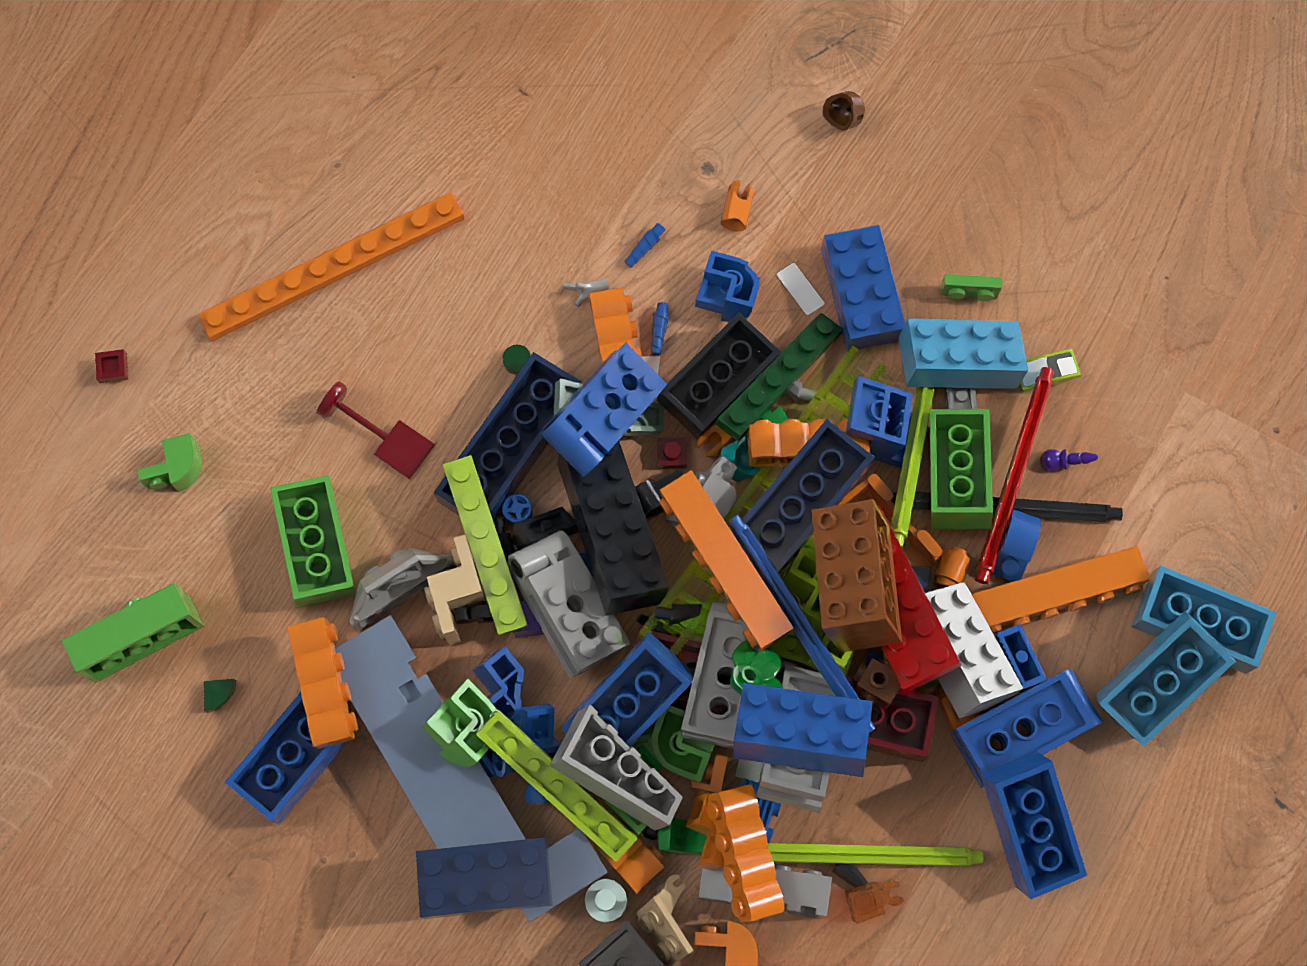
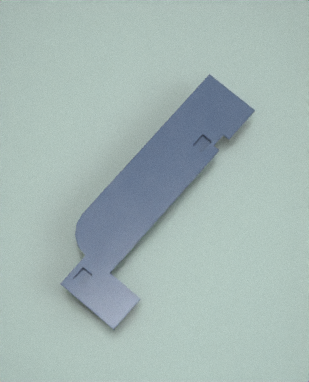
M392 616L386 617L335 648L336 653H341L344 661L345 670L340 671L343 683H348L351 692V702L437 848L525 840L524 835L480 762L478 761L470 767H461L448 762L439 755L443 748L422 728L443 701L427 674L420 678L416 677L409 663L417 658ZM579 828L548 847L553 905L522 909L529 922L537 919L608 873L585 834Z

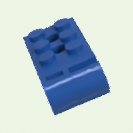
M626 342L607 357L546 424L540 435L584 477L603 459L604 454L611 450L666 387L667 383Z
M1070 668L960 726L950 735L978 784L983 788L981 773L1035 751L1044 755L1101 724L1103 721ZM1017 724H1021L1026 728L1027 737L1021 736L1017 732ZM990 738H995L1000 742L1001 751H996L990 746Z

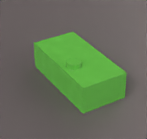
M930 409L931 529H991L993 498L989 409Z
M327 475L270 487L296 609L355 596L330 476Z
M172 583L145 598L140 597L129 601L122 610L61 640L76 673L97 683L205 627L191 597L178 585Z

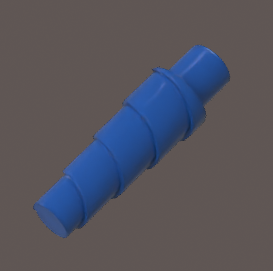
M656 223L651 230H648L643 235V238L626 258L625 263L627 266L632 268L660 241L659 237L665 231L661 224Z
M663 302L657 303L656 312L653 313L652 355H660L662 351V344L669 320V315L667 314L668 304Z

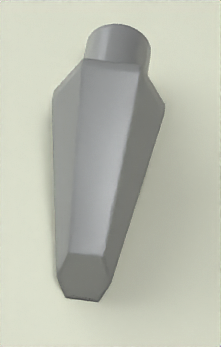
M796 381L786 392L791 399L798 403L799 399L813 402L816 391L802 388L803 383Z

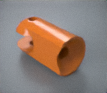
M740 180L734 181L728 188L720 222L724 228L731 231H743L746 229L754 195L752 186L748 184L742 194V198L737 197Z
M717 420L697 441L698 448L707 441L714 446L706 455V457L710 458L718 456L723 447L735 440L716 425Z

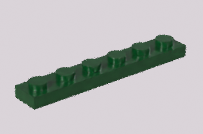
M820 313L718 417L716 425L739 442L747 434L749 425L760 420L836 341L841 335L843 328L823 313Z

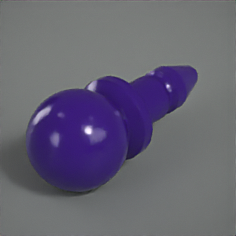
M1049 449L1041 455L1040 464L1044 470L1056 472L1061 467L1064 470H1068V464H1088L1096 461L1098 455L1083 452L1082 454L1070 453L1067 455L1066 449L1061 452Z

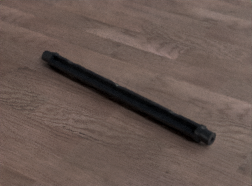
M892 492L893 498L891 501L895 505L897 492ZM915 492L912 509L930 510V492ZM992 497L993 514L995 513L1000 497ZM1016 498L1013 506L1014 510L1038 518L1110 522V520L1121 521L1123 517L1122 508L1111 507V505Z

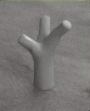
M607 278L586 283H564L563 287L579 292L575 305L580 306L589 293L608 290L609 283Z

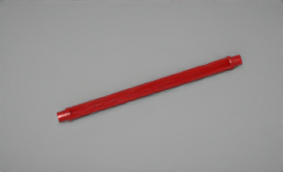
M1042 367L1039 376L1036 377L1035 387L994 513L992 526L989 529L979 564L976 567L978 571L975 581L981 584H988L990 575L994 573V566L1049 390L1053 384L1054 370L1048 367Z

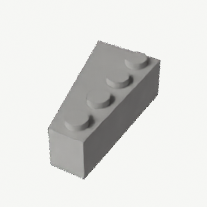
M590 704L578 711L549 766L655 831L669 826L683 797L654 768L651 769L640 758L641 755L633 747L630 748L617 735L618 732L597 715L598 712Z

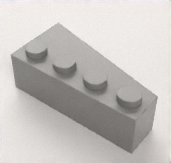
M775 865L776 880L784 900V912L782 913L819 919L826 917L832 877L822 876V872L803 870V873L791 871V867ZM702 868L698 899L731 904L733 898L732 889L724 879L723 868L715 870Z

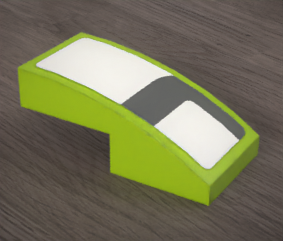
M1073 350L1058 351L1026 360L1028 372L1021 381V386L1024 393L1033 391L1036 377L1039 376L1042 367L1054 370L1052 377L1054 386L1081 377L1082 375Z

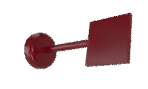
M340 381L336 382L321 401L316 414L323 418H328L338 408L382 438L384 441L374 455L410 479L435 444L401 420L396 423L389 434L385 433L342 403L347 394V386Z

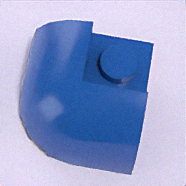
M711 251L696 298L695 307L722 314L721 321L730 322L738 313L748 318L757 297L760 277H757L756 273L748 266V261Z

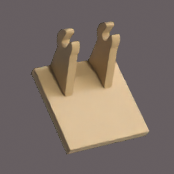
M679 875L670 876L665 883L658 886L656 895L636 912L640 928L645 934L650 935L655 943V951L658 957L663 962H667L668 966L674 965L694 951L671 915L681 892L685 888L684 883L678 887L673 886V882L680 878Z

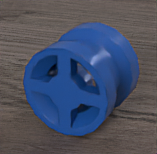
M513 494L505 499L502 511L506 522L511 527H514V523L533 517L531 503L524 495Z

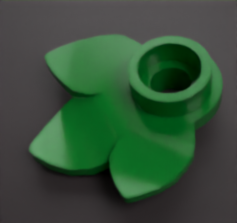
M743 641L736 647L732 655L735 668L732 670L730 680L736 692L742 694L743 683L783 688L781 683L775 678V675L781 668V660L776 653L769 650L757 653L748 641Z

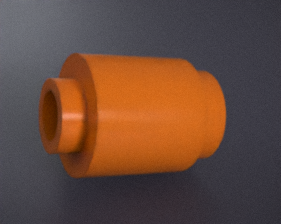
M958 547L944 550L934 574V585L941 589L963 583L972 563V560L968 557L969 553Z

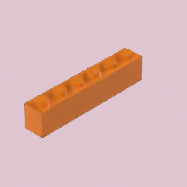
M692 470L660 489L662 499L658 501L668 517L673 514L679 524L675 528L684 542L690 540L696 549L692 552V555L701 569L706 566L712 574V577L708 580L716 593L719 595L723 592L730 602L725 606L734 621L740 619L746 627V630L742 633L752 648L758 646L760 651H763L793 632L794 627Z
M1134 546L971 595L995 635L1002 631L1001 627L1012 624L1014 627L1021 624V626H1025L1031 623V618L1040 616L1041 620L1055 617L1059 615L1058 610L1069 608V611L1073 612L1087 606L1086 602L1097 600L1099 604L1114 599V594L1124 591L1126 595L1140 592L1143 590L1142 586L1150 580L1138 546Z

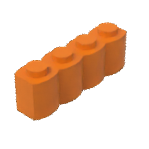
M623 287L589 293L601 363L626 342L642 358L640 347L635 348L633 338H638L635 321H629L628 312H633L630 295H624Z
M848 418L840 423L832 422L846 433ZM789 419L782 424L771 423L769 420H758L754 424L749 425L747 431L749 466H787L826 419H816L809 424L802 423L797 419ZM846 433L870 453L868 439Z
M321 617L288 626L289 640L294 655L313 747L321 749L354 740V731L358 730V724L354 712L349 713L347 701L351 700V692L348 683H343L340 671H344L345 666L341 653H336L334 642L338 641V634L334 623L329 624L326 618Z
M749 784L708 795L707 813L716 826L715 845L724 857L723 876L726 883L732 889L731 907L734 915L739 918L741 923L784 912V900L776 880L775 865L768 849L767 835L764 824L759 816V805L753 786Z
M586 789V790H587L588 792H590L600 803H602L611 813H613L593 792H591L590 790ZM642 833L637 836L638 839L617 862L585 834L588 841L636 894L664 869L661 862L665 858L653 845L647 848L640 839L644 836Z

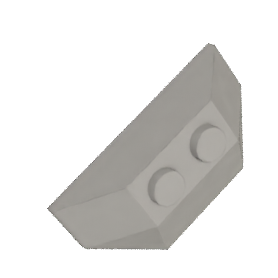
M410 548L407 551L400 550L390 557V561L385 565L369 569L364 574L365 577L359 581L350 617L351 625L359 632L424 590V587L429 586L428 576L457 568L451 555Z

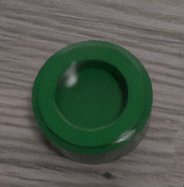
M518 344L508 347L503 353L505 369L511 374L518 375L531 356L529 350L525 346Z

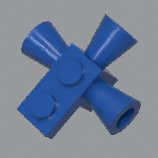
M550 704L522 707L521 730L553 759L563 741H559L554 737L555 707ZM492 752L493 767L499 777L515 772L496 752ZM530 783L527 784L525 801L532 804L550 803Z

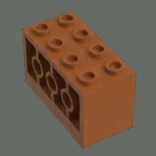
M870 499L811 510L822 630L840 652L902 643L890 526L875 501Z

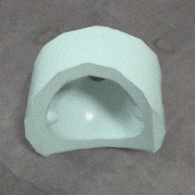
M598 880L586 892V909L590 916L599 922H615L626 911V892L615 880Z

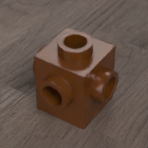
M872 658L868 666L862 663L853 680L858 682L854 691L859 693V699L873 701L872 706L878 704L885 709L889 707L901 686L890 663L883 659L876 661ZM873 680L878 681L880 685L876 684Z

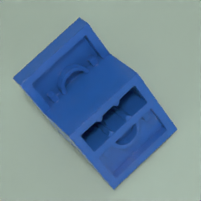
M858 376L853 385L846 433L868 439L870 453L875 457L874 460L902 468L912 416L910 411L913 393Z

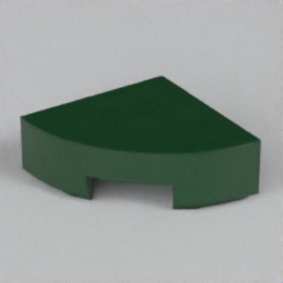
M236 680L204 681V711L206 713L220 709L235 691Z

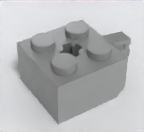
M719 457L706 472L696 471L694 475L724 519L737 500L736 490L729 484L737 466L725 457ZM673 514L669 517L666 516L664 519L674 527L679 524Z

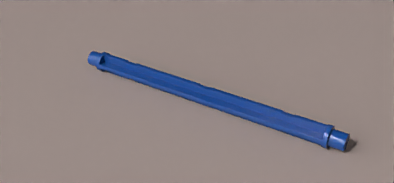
M739 515L727 521V524L732 530L733 535L794 627L793 631L835 696L859 699L748 525H744ZM871 720L869 732L875 729V726L873 725Z

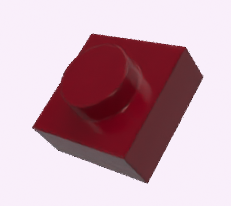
M124 349L95 353L96 380L99 383L128 380L127 353Z
M686 437L657 438L658 469L687 468Z

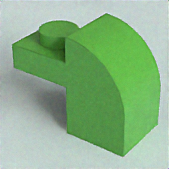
M191 433L161 440L166 462L137 470L139 481L147 489L158 490L167 487L168 483H171L180 492L190 487L196 481L201 471L202 460L198 442Z

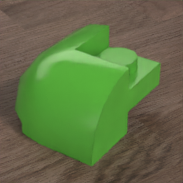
M467 679L441 704L435 713L424 723L422 728L443 748L439 755L457 766L470 767L475 765L490 748L476 733L497 710L491 701Z
M672 703L658 717L651 740L654 755L661 763V766L670 772L701 783L715 744L684 738L681 727L686 707Z

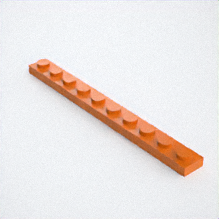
M452 192L209 308L199 313L198 316L210 340L214 341L464 220V214Z

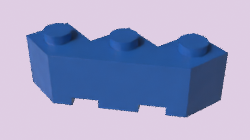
M504 646L493 652L476 666L473 671L491 693L487 698L496 710L499 709L518 727L520 726L522 700H520L524 669L507 647ZM491 748L479 760L489 778L497 775L492 763L493 750Z

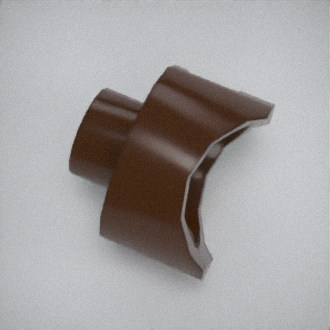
M841 92L826 99L822 114L832 126L840 130H848L857 127L862 122L865 116L864 102L855 92Z

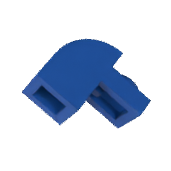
M1012 509L994 566V575L1011 581L1022 579L1037 544L1041 528L1040 518Z

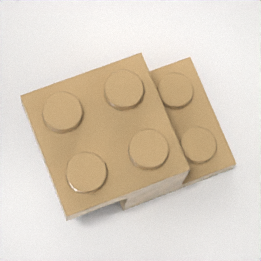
M466 535L454 538L456 547L452 548L451 552L457 568L428 576L429 586L424 587L428 604L431 605L433 611L437 612V615L432 616L436 632L439 633L441 639L445 638L450 646L462 643L454 618L455 608H475V605H482V602L486 600Z

